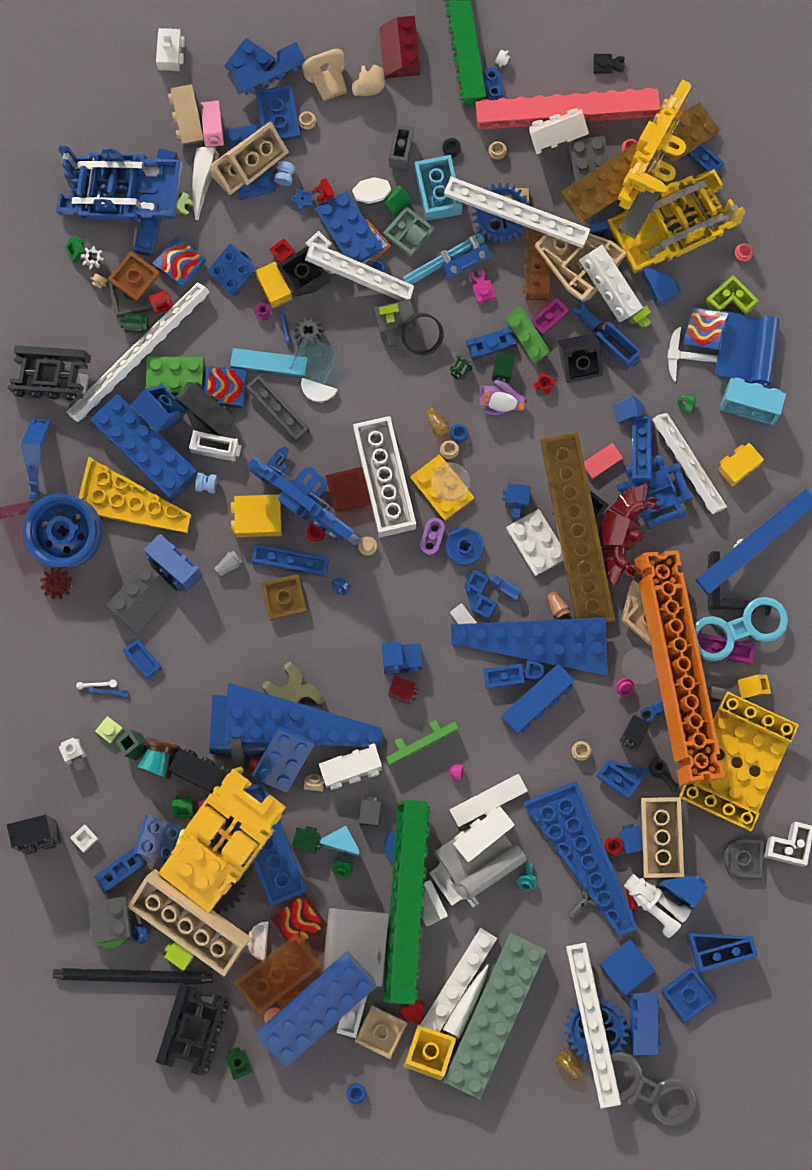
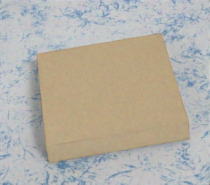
M372 1005L354 1042L391 1060L408 1023Z

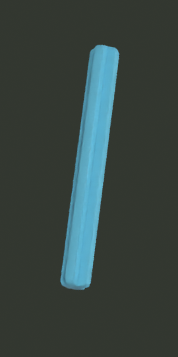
M481 233L475 235L479 245L485 242ZM468 239L447 252L451 260H454L474 248ZM442 255L403 277L404 282L412 285L440 269L441 266L446 264Z

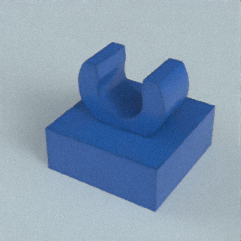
M603 216L599 217L600 223L597 224L594 223L593 217L590 218L589 233L599 237L608 235L609 224L608 221L604 222Z

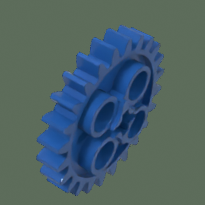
M499 182L497 188L493 183L491 184V190L484 187L485 190L501 196H510L512 200L525 205L530 204V202L524 203L523 200L527 196L521 197L522 190L516 192L515 185L510 189L508 183H506L505 187H502L501 182ZM472 206L476 212L472 213L471 216H476L477 218L473 223L479 224L476 230H483L481 236L485 233L488 234L487 240L494 237V243H496L497 239L500 238L501 243H504V239L507 238L511 242L512 235L517 239V232L524 233L521 228L523 225L518 223L511 224L505 219L507 229H505L501 217ZM494 219L500 222L498 230H493L490 227V222Z
M600 997V1009L607 1014V1020L603 1022L604 1025L613 1022V1026L605 1028V1032L612 1030L615 1034L614 1040L608 1042L610 1054L616 1053V1050L622 1052L623 1049L620 1047V1044H627L623 1037L629 1036L628 1033L624 1032V1029L629 1028V1026L623 1024L627 1017L621 1018L620 1015L623 1013V1010L616 1011L618 1004H614L611 1007L610 999L603 1003V997ZM577 1002L578 1009H570L573 1016H566L571 1021L564 1024V1026L569 1027V1030L565 1031L564 1034L570 1035V1038L566 1040V1042L573 1043L570 1050L576 1048V1056L582 1053L583 1060L585 1061L589 1056V1051L586 1046V1037H580L584 1030L578 1026L581 1014Z

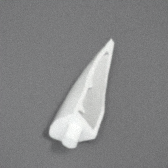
M216 146L196 148L192 194L195 220L197 221L199 220L203 202L213 178L210 165L219 159Z
M485 964L453 1009L442 1031L447 1033L446 1035L455 1037L458 1040L460 1039L474 1011L490 964Z

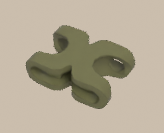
M287 661L283 666L289 676V682L286 686L276 687L269 681H265L262 684L263 690L272 696L299 704L303 700H311L317 706H322L325 703L324 697L312 684L302 685L304 682L303 675L290 661Z

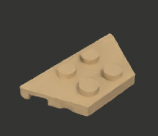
M632 580L629 585L621 621L651 646L640 586L635 580Z

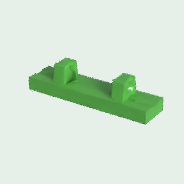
M436 720L429 723V726L433 733L407 747L402 738L396 740L395 745L399 751L386 757L389 767L457 732L458 726L454 721L440 728Z

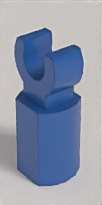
M579 300L578 304L581 306V309L577 310L573 306L571 311L574 315L580 316V319L594 332L601 326L602 322L589 309H586L584 302Z
M495 574L490 580L493 586L499 588L501 593L515 602L523 591L506 580L505 582Z
M662 699L652 704L651 708L645 707L640 711L641 714L644 712L650 713V718L645 721L651 722L655 715L659 716L665 713Z

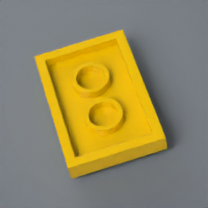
M440 454L410 476L411 481L444 522L475 499Z

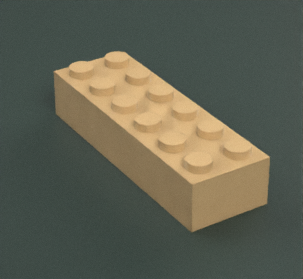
M154 869L145 877L129 903L128 908L218 973L225 976L233 968L251 940V937L212 910L209 913L159 875V871Z

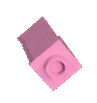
M219 101L202 102L201 112L205 147L224 145Z

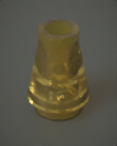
M432 407L425 412L434 434L441 436L449 430V422L435 408Z
M566 1048L562 1049L554 1057L556 1065L574 1079L583 1073L572 1052Z

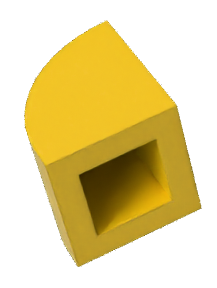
M754 675L738 680L741 698L743 699L771 694L767 675Z

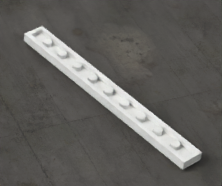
M196 283L84 394L83 399H78L66 411L69 417L76 422L84 419L87 413L97 406L101 399L110 393L119 381L126 378L127 374L134 367L138 366L140 361L147 354L151 353L153 348L160 341H163L167 334L176 328L180 321L189 315L198 303L206 298V295L210 293L205 286Z

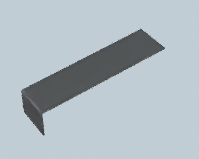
M241 739L229 740L234 768L245 767L246 761L244 760Z

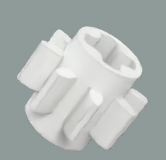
M95 246L91 250L85 248L86 255H80V258L84 259L82 266L88 265L89 270L93 266L99 268L98 261L102 262L104 258L100 257L102 251H96ZM89 255H94L96 257L95 260L89 261Z

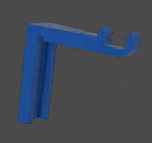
M32 418L21 443V450L29 477L28 484L31 486L29 499H38L39 496L38 475L41 450L51 427V419H47L45 422V419L36 420Z

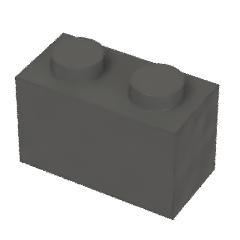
M396 124L389 154V167L407 170L414 139L413 127Z

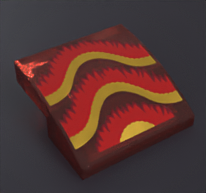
M305 893L270 918L292 950L297 949L327 926V923Z

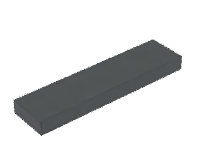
M659 169V171H660L661 173H663V174H665V175H669L668 173H666V172H664V171H662V170ZM645 190V193L641 192L640 195L638 194L619 231L636 239L660 192H654L653 194Z
M259 374L245 386V389L295 442L310 430Z

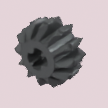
M304 317L303 323L298 320V326L293 327L295 332L293 338L297 339L298 345L303 344V348L306 349L310 345L311 349H313L314 343L320 345L319 339H324V334H322L324 327L320 326V321L314 323L313 317H311L310 321H307V318Z

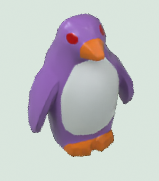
M495 380L494 383L498 386L483 385L480 387L479 403L481 406L489 407L484 409V412L488 414L500 415L511 410L523 411L527 406V399L514 391L505 382Z

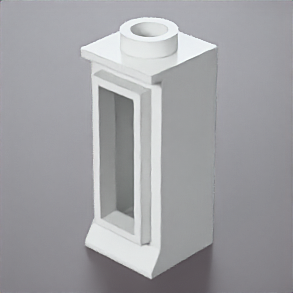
M193 430L189 449L193 454L235 462L236 456H240L241 445H239L237 438L233 439ZM200 439L228 444L229 449L226 451L199 445Z

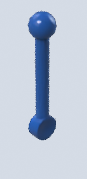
M279 308L278 313L281 315L286 337L285 343L290 344L292 339L289 337L286 324V310Z
M90 687L88 689V692L91 695L95 693L121 695L123 698H127L129 696V692L127 690H123L122 692L110 690H99L95 689L94 687Z

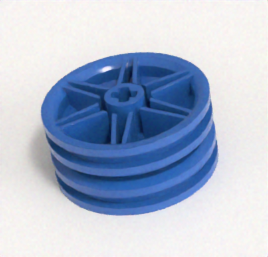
M62 493L44 496L30 507L24 518L23 539L28 551L38 561L49 566L71 568L82 565L95 555L102 541L103 528L99 514L90 503L79 497ZM58 509H62L63 511L62 515L60 516L56 514V511ZM77 514L81 516V520L78 522L75 521ZM45 521L48 522L46 529L42 526ZM64 528L68 529L66 535L62 534V530H65ZM80 533L85 535V539L82 541L78 538ZM48 540L52 542V547L50 548L46 545ZM67 546L71 549L70 553H65Z

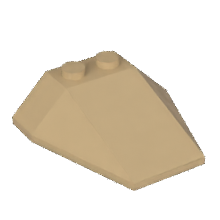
M591 233L588 234L583 248L547 234L534 246L566 290L582 302L590 300L599 290L579 259L600 245H603L618 268L627 254L625 250L614 242Z

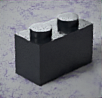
M633 714L619 741L623 742L622 745L630 750L633 748L637 749L641 745L651 723Z

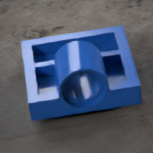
M229 243L207 272L229 294L236 297L258 268L252 263V259L246 253Z
M145 815L133 853L166 863L172 855L171 852L176 847L180 831L183 827L150 815Z

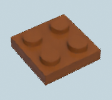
M130 251L108 277V282L138 303L161 274Z

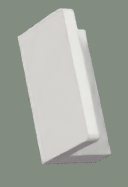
M431 880L423 884L425 886V897L421 901V906L424 907L423 921L426 926H430L448 917Z

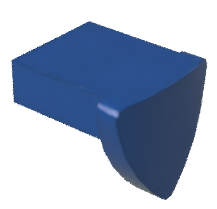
M633 395L624 401L614 404L613 409L617 423H623L642 416L645 406Z

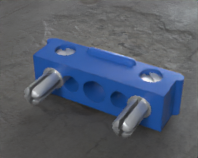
M473 235L469 237V240L474 250L454 260H451L447 250H443L441 255L446 264L441 266L445 274L444 278L448 279L491 257L492 253L489 252L486 244L480 246Z

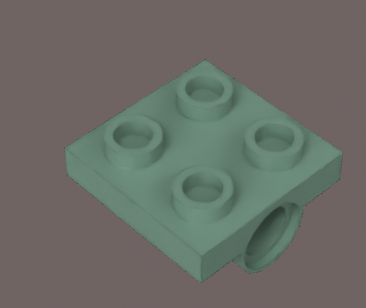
M406 206L383 232V236L412 258L433 234L435 228Z

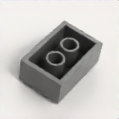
M605 136L577 139L568 142L567 154L572 183H575L609 161Z

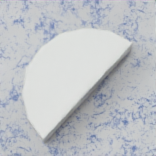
M302 378L301 381L302 391L306 398L315 403H324V401L330 400L338 391L336 388Z
M269 921L260 922L252 928L248 934L251 940L247 944L251 954L258 960L265 962Z

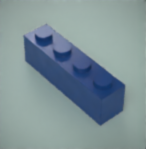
M560 664L556 665L502 714L501 719L516 735L519 732L524 734L531 727L529 725L530 722L534 719L538 721L545 714L544 710L548 706L552 708L559 702L558 697L562 693L566 695L574 688L572 684L575 680Z

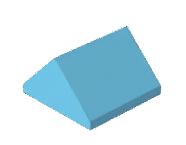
M346 826L322 838L320 841L323 847L356 857L360 856V851Z

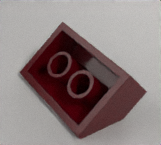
M415 15L396 17L380 26V43L385 78L420 76Z

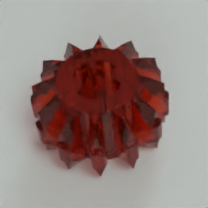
M58 567L56 572L54 568H50L51 573L44 572L46 578L40 579L41 583H43L40 588L41 590H46L44 595L46 597L51 595L52 600H55L57 595L60 599H63L62 594L69 595L70 593L67 589L73 588V585L70 584L73 578L68 576L69 572L67 570L62 572L61 567ZM56 580L59 581L57 587L54 586Z

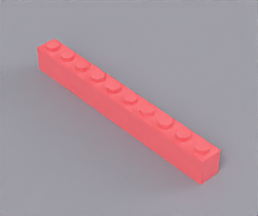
M627 89L621 92L610 90L606 93H572L564 96L555 94L549 97L538 95L534 98H500L492 101L483 99L476 102L475 105L477 130L532 126V123L542 120L544 122L550 120L549 117L556 114L563 116L567 114V111L574 108L582 109L585 122L653 118L660 111L658 89Z

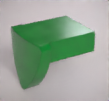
M400 185L383 200L394 216L412 203L408 193Z

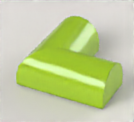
M732 275L706 299V304L710 310L721 312L732 302L744 315H747L755 308L759 300Z

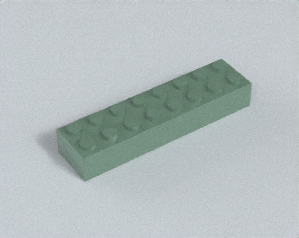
M509 933L443 1079L444 1083L475 1098H481L546 953V949Z

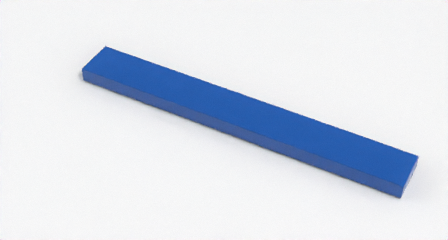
M807 489L803 490L700 575L695 581L706 595L715 590L811 510L812 495Z

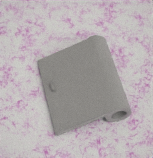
M505 834L469 863L454 846L455 839L434 852L457 885L461 897L468 900L527 861L522 849L517 845L512 846Z
M329 908L323 972L348 951L374 978L376 986H382L389 914Z

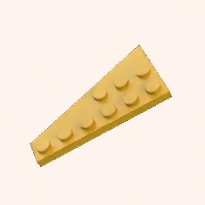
M88 456L79 498L90 503L99 514V517L188 534L191 514L172 503L170 504L158 495L149 492L142 486Z

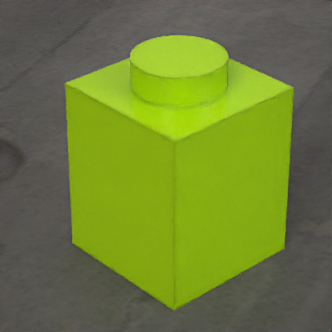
M170 942L164 950L166 953L164 957L183 971L187 970L196 957L177 942Z

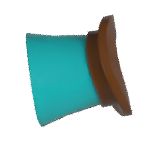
M146 737L147 751L136 768L150 774L171 779L169 767L179 748H182L175 744Z

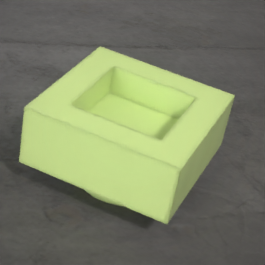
M107 716L95 732L111 744L123 728Z

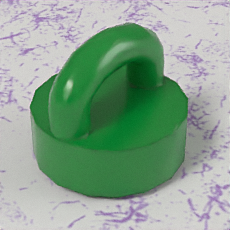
M696 396L679 397L677 401L679 408L683 409L684 413L692 414Z

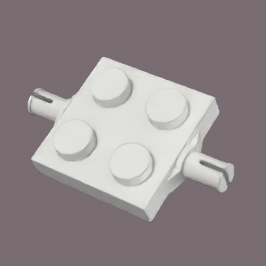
M440 861L437 868L429 874L451 906L464 898L459 894L457 885ZM475 897L472 900H468L472 908L475 907V904H479Z

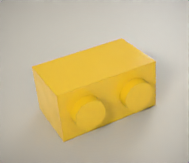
M276 261L255 270L256 277L272 309L292 300L291 293H293V290L285 282L283 275L277 268Z
M750 443L746 446L740 445L734 450L735 454L733 456H726L719 462L721 465L718 471L731 487L758 468L764 461Z

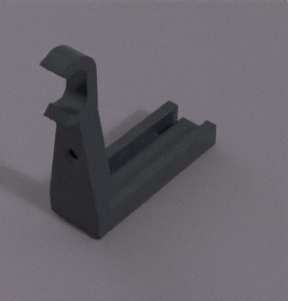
M712 551L708 555V569L720 560L719 551ZM720 585L708 594V609L744 610L751 602L724 598L721 601ZM766 605L758 606V607H764V608H765V610H766L765 615H766V616L770 615V613H771V606H766Z

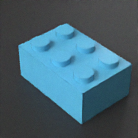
M451 155L414 162V171L425 220L431 221L461 215L462 202L444 196L450 178H456Z
M731 378L725 389L719 410L774 426L781 415L786 394L776 388H764L759 383L750 384L741 378Z

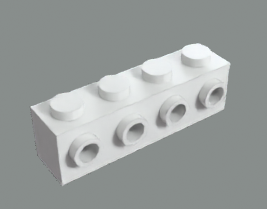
M600 245L579 259L619 322L631 317L643 308L603 245Z

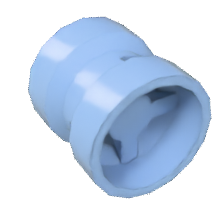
M286 161L278 162V173L275 174L274 181L282 186H291L293 181L292 174L295 173L296 166Z
M197 473L195 491L202 492L204 490L215 494L217 475L211 474L206 476L204 473Z

